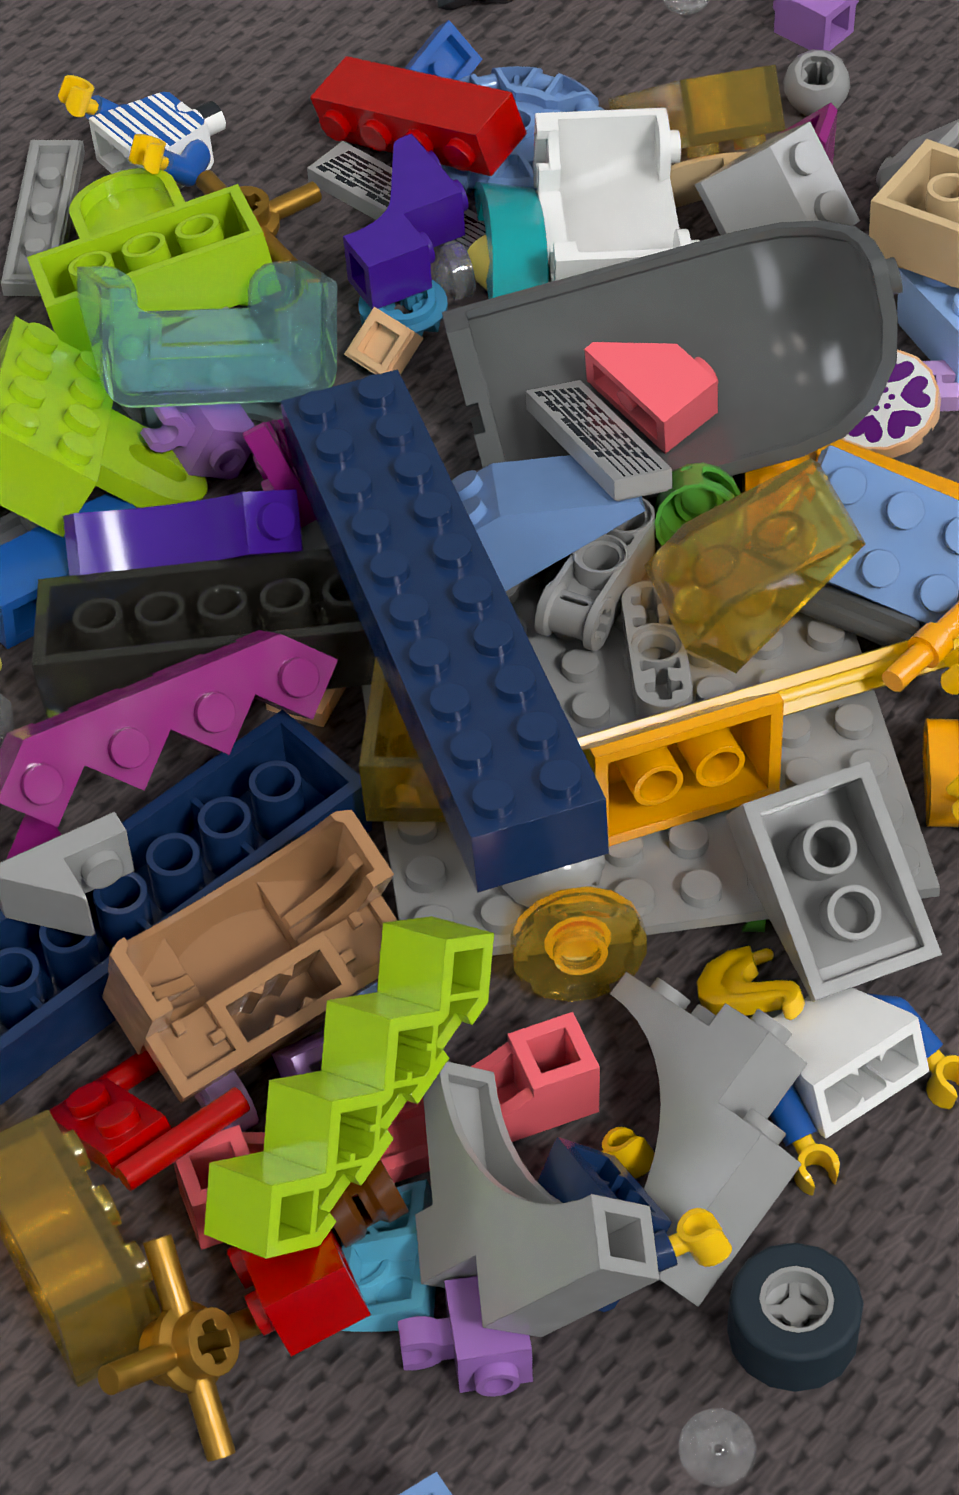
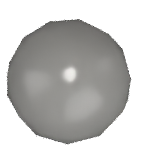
M811 49L797 55L789 65L783 80L784 92L792 108L805 116L811 115L830 102L838 109L845 101L851 86L850 76L842 59L829 50Z

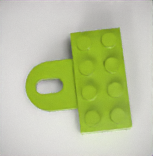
M15 316L0 341V505L64 537L63 516L79 513L95 486L138 508L202 500L207 492V481L202 476L188 475L173 450L167 452L151 450L140 434L142 429L147 427L112 409L119 371L111 368L107 360L92 351L84 350L81 352L59 340L58 336L50 328L40 323H27Z

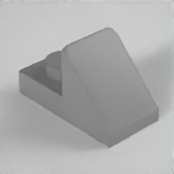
M115 812L110 813L0 862V909L5 918L84 936L95 935L85 893L94 889L108 887L119 878L134 872L127 831Z

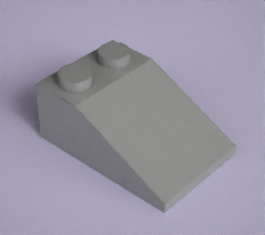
M869 760L747 802L726 815L749 881L812 1002L942 955Z

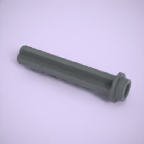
M755 549L751 553L745 550L741 551L730 571L729 584L737 587L738 595L747 597L750 593H754L883 646L909 640L921 629L919 622L914 618L765 559L764 551Z

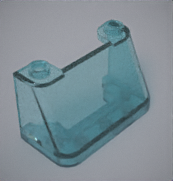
M277 261L264 264L257 269L249 283L248 308L144 311L137 306V293L134 283L126 273L118 268L108 266L77 267L78 299L100 383L107 395L121 406L142 408L280 402L281 400L304 395L310 391L330 388L335 382L337 373V282L305 261Z

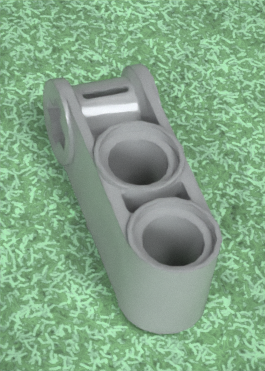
M643 499L646 511L570 555L560 572L545 587L540 597L535 614L534 625L536 632L545 636L556 632L581 640L586 649L594 652L604 645L612 625L622 611V595L629 586L641 582L647 571L653 566L655 560V513L653 506L646 499Z

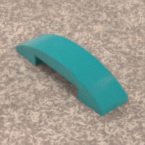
M476 182L474 196L478 221H484L490 259L486 279L488 299L548 283L546 229L542 206L536 191L531 187Z

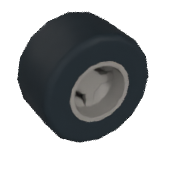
M793 1242L769 1246L748 1258L734 1277L729 1300L727 1333L733 1355L749 1375L769 1387L798 1392L821 1388L841 1376L856 1355L864 1303L856 1277L841 1259L820 1247Z

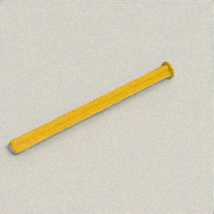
M959 636L953 641L954 649L959 646ZM909 640L576 738L580 746H584L591 742L601 741L655 723H661L705 710L715 705L725 704L748 696L779 692L784 700L783 716L794 714L886 686L883 682L882 674L908 650ZM943 660L934 668L926 667L918 676L948 667Z

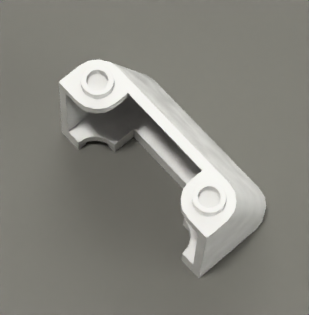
M666 108L535 113L533 179L545 222L548 251V283L700 241L691 240L688 229H679L670 172L671 163H680L681 140L679 130H670Z

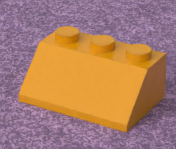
M779 692L748 696L581 746L606 798L609 846L730 810L747 802L779 792L784 700Z

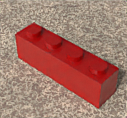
M348 56L339 63L310 96L320 119L319 122L322 130L327 136L336 141H345L370 147L377 151L393 153L394 142L403 136L412 134L427 152L433 151L436 154L441 165L491 177L527 134L512 92Z

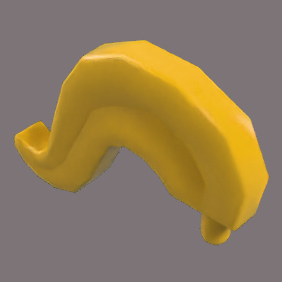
M750 946L728 950L707 963L696 982L701 1005L714 1015H717L726 1003L745 1016L753 1015L757 1009L764 1013L782 1010L785 1019L792 1020L802 1012L805 1000L800 986L794 981L752 982L758 976L757 965L773 959L774 953L770 948H764L756 952H752Z

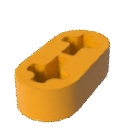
M926 718L922 746L927 827H959V821L955 819L952 813V805L958 798L949 795L946 791V787L959 775V719Z

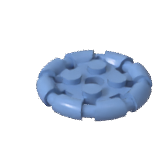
M507 66L492 68L491 74L477 77L474 73L459 79V81L512 92L527 134L492 177L470 171H461L445 165H441V167L452 180L457 179L462 184L466 194H470L474 190L476 182L531 187L537 191V188H534L533 179L535 113L596 111L604 109L598 107V98L588 88L561 73L553 77L543 74L541 68Z

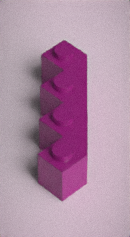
M258 630L235 640L236 642L204 655L199 654L155 672L153 676L121 689L116 688L68 708V711L51 718L18 728L6 734L0 748V803L58 827L84 766L145 791L169 732L206 748L230 755L254 698L279 710L283 709L288 714L313 720L338 659L283 634Z

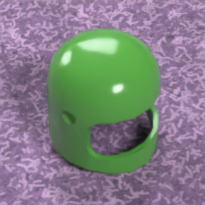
M704 462L686 464L672 471V489L659 492L655 501L656 538L663 550L678 562L692 566L711 565L728 557L739 545L743 534L741 493L732 476L718 466ZM738 525L734 538L725 545L728 536Z

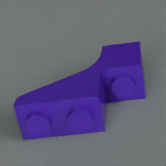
M412 134L403 136L394 142L391 197L386 211L368 226L343 236L348 281L371 309L374 307L379 309L431 289L430 264L435 262L434 247L465 236L464 212L468 210L469 205L464 187L457 179L452 180L442 169L436 154L433 151L427 152Z

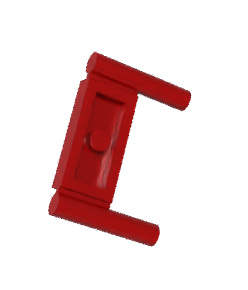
M146 1050L140 1055L135 1053L93 1082L78 1088L67 1099L42 1114L41 1119L55 1138L60 1137V1139L111 1175L119 1178L129 1191H133L249 1112L250 1106L242 1092L238 1088L233 1087L174 1128H171L164 1114L128 1092L159 1071Z

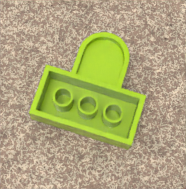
M144 168L123 170L102 177L89 184L74 197L69 207L70 217L78 239L27 257L54 333L58 336L59 340L81 352L84 350L92 351L100 356H103L108 350L131 342L143 343L156 338L160 332L185 323L193 324L226 306L231 308L237 305L247 306L258 303L266 295L281 290L264 233L239 185L236 184L185 202L172 175L161 169L158 174L149 173Z

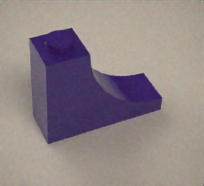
M297 489L240 492L185 503L112 511L72 513L63 516L69 577L227 568L303 551Z

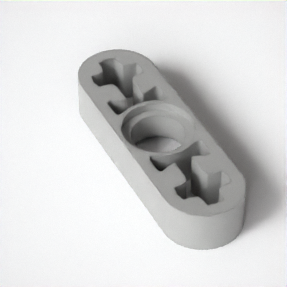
M641 581L629 586L622 595V628L635 713L638 719L693 703V684L676 592L667 584L658 581ZM645 610H654V614L657 616V623L646 624ZM649 648H664L669 650L672 655L665 659L652 660L645 658L641 653ZM667 684L668 700L659 699V695L656 693V685Z

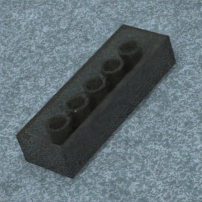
M329 548L38 579L32 668L47 719L116 688L121 689L151 677L155 672L194 656L204 655L234 643L236 639L258 630L283 634L338 659L326 689L387 683Z

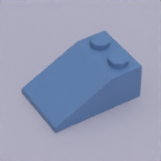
M571 455L492 463L478 472L474 470L466 471L452 480L505 591L646 511L642 496L615 501Z

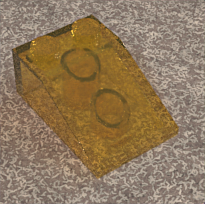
M776 64L678 80L608 99L610 110L666 108L670 130H679L681 149H686L688 159L719 154L718 143L733 140L735 151L754 148L766 141L765 134L786 130Z
M810 458L684 523L644 565V568L685 649L737 673L866 542L822 467L817 461Z

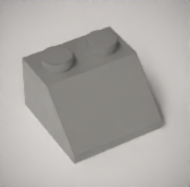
M811 122L774 135L695 184L720 235L779 222L823 220L850 226L860 222Z

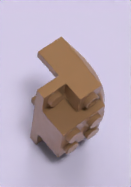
M352 810L336 811L284 848L198 901L129 940H126L125 937L119 940L113 946L109 956V977L102 998L138 1055L146 1050L148 1051L177 1099L182 1104L235 1071L238 1077H241L270 1059L272 1053L294 1044L325 1024L327 1000L356 996L378 982L383 922L398 921L381 896L393 878L394 873Z

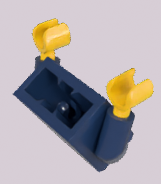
M615 1127L605 1135L602 1141V1151L560 1137L556 1138L537 1182L550 1195L562 1203L580 1200L594 1194L650 1206L659 1272L677 1266L676 1257L687 1252L691 1254L699 1265L704 1267L715 1266L729 1257L732 1252V1245L723 1233L722 1227L714 1215L705 1209L694 1208L688 1210L678 1221L677 1233L667 1235L666 1232L672 1221L635 1180L650 1171L655 1152L644 1137L636 1136L633 1130L629 1128ZM620 1299L598 1311L606 1312L614 1309Z

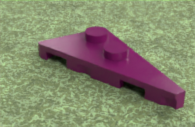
M283 419L262 422L242 433L254 454V462L264 479L261 482L263 490L297 489L301 528L317 520L289 457Z

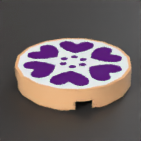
M897 349V362L879 403L841 440L890 458L912 452L923 443L922 438L929 432L931 427L933 431L940 417L941 396L932 370L917 356Z

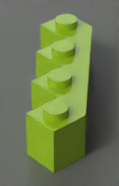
M433 916L383 922L377 992L327 1000L321 1071L269 1080L263 1152L209 1162L204 1235L265 1259L321 1245L337 1222L330 1214L332 1208L350 1182L362 1186L394 1139L387 1130L407 1101L415 1104L420 1102L449 1060L443 1049L462 1022L473 1025L487 1005L494 942L493 932Z

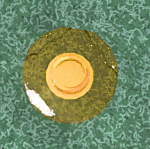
M590 886L559 890L537 900L519 916L510 935L514 971L520 980L524 979L529 982L532 991L544 998L568 1002L595 999L611 992L609 984L618 981L626 972L634 976L647 954V938L643 919L634 904L613 890Z

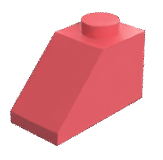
M592 342L584 349L587 382L665 454L718 413V378L716 373L704 359L700 357L693 359L678 344Z

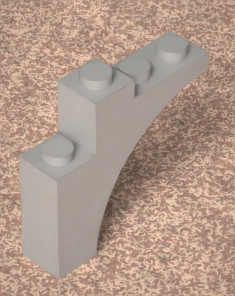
M626 972L610 994L629 1010L645 1033L655 1058L660 1086L659 1132L655 1155L644 1190L672 1221L666 1232L668 1236L677 1233V1224L683 1214L690 1209L701 1208L714 1215L722 1227L723 1233L732 1245V1252L729 1257L715 1266H701L687 1252L676 1257L677 1266L659 1272V1279L699 1307L801 1166L799 1161L779 1146L786 1133L770 1122L768 1117L808 1063L785 1045L792 1036V1033L763 1011L757 1009L749 1019L726 1003L717 1015H714L698 1004L690 1014L685 1011L690 1000L665 981L657 977L649 987Z
M447 1061L423 1096L433 1205L415 1214L421 1284L445 1288L444 1281L478 1276L483 1328L543 1337L660 1280L650 1206L594 1194L580 1200L562 1203L550 1195L525 1167L511 1141L498 1099L494 1072Z

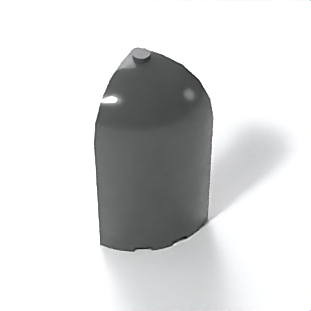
M823 220L779 222L734 231L444 311L442 315L466 406L468 408L478 405L481 415L471 418L482 468L492 463L570 455L527 411L526 390L581 380L672 468V471L686 464L704 462L718 466L730 476L803 457L845 437L879 403L897 362L898 315L894 295L902 293L903 287L895 258L885 259L875 240L857 227ZM592 342L678 344L693 359L695 357L704 359L716 373L718 378V413L665 454L587 382L584 349ZM658 493L642 496V498L649 499L657 497Z

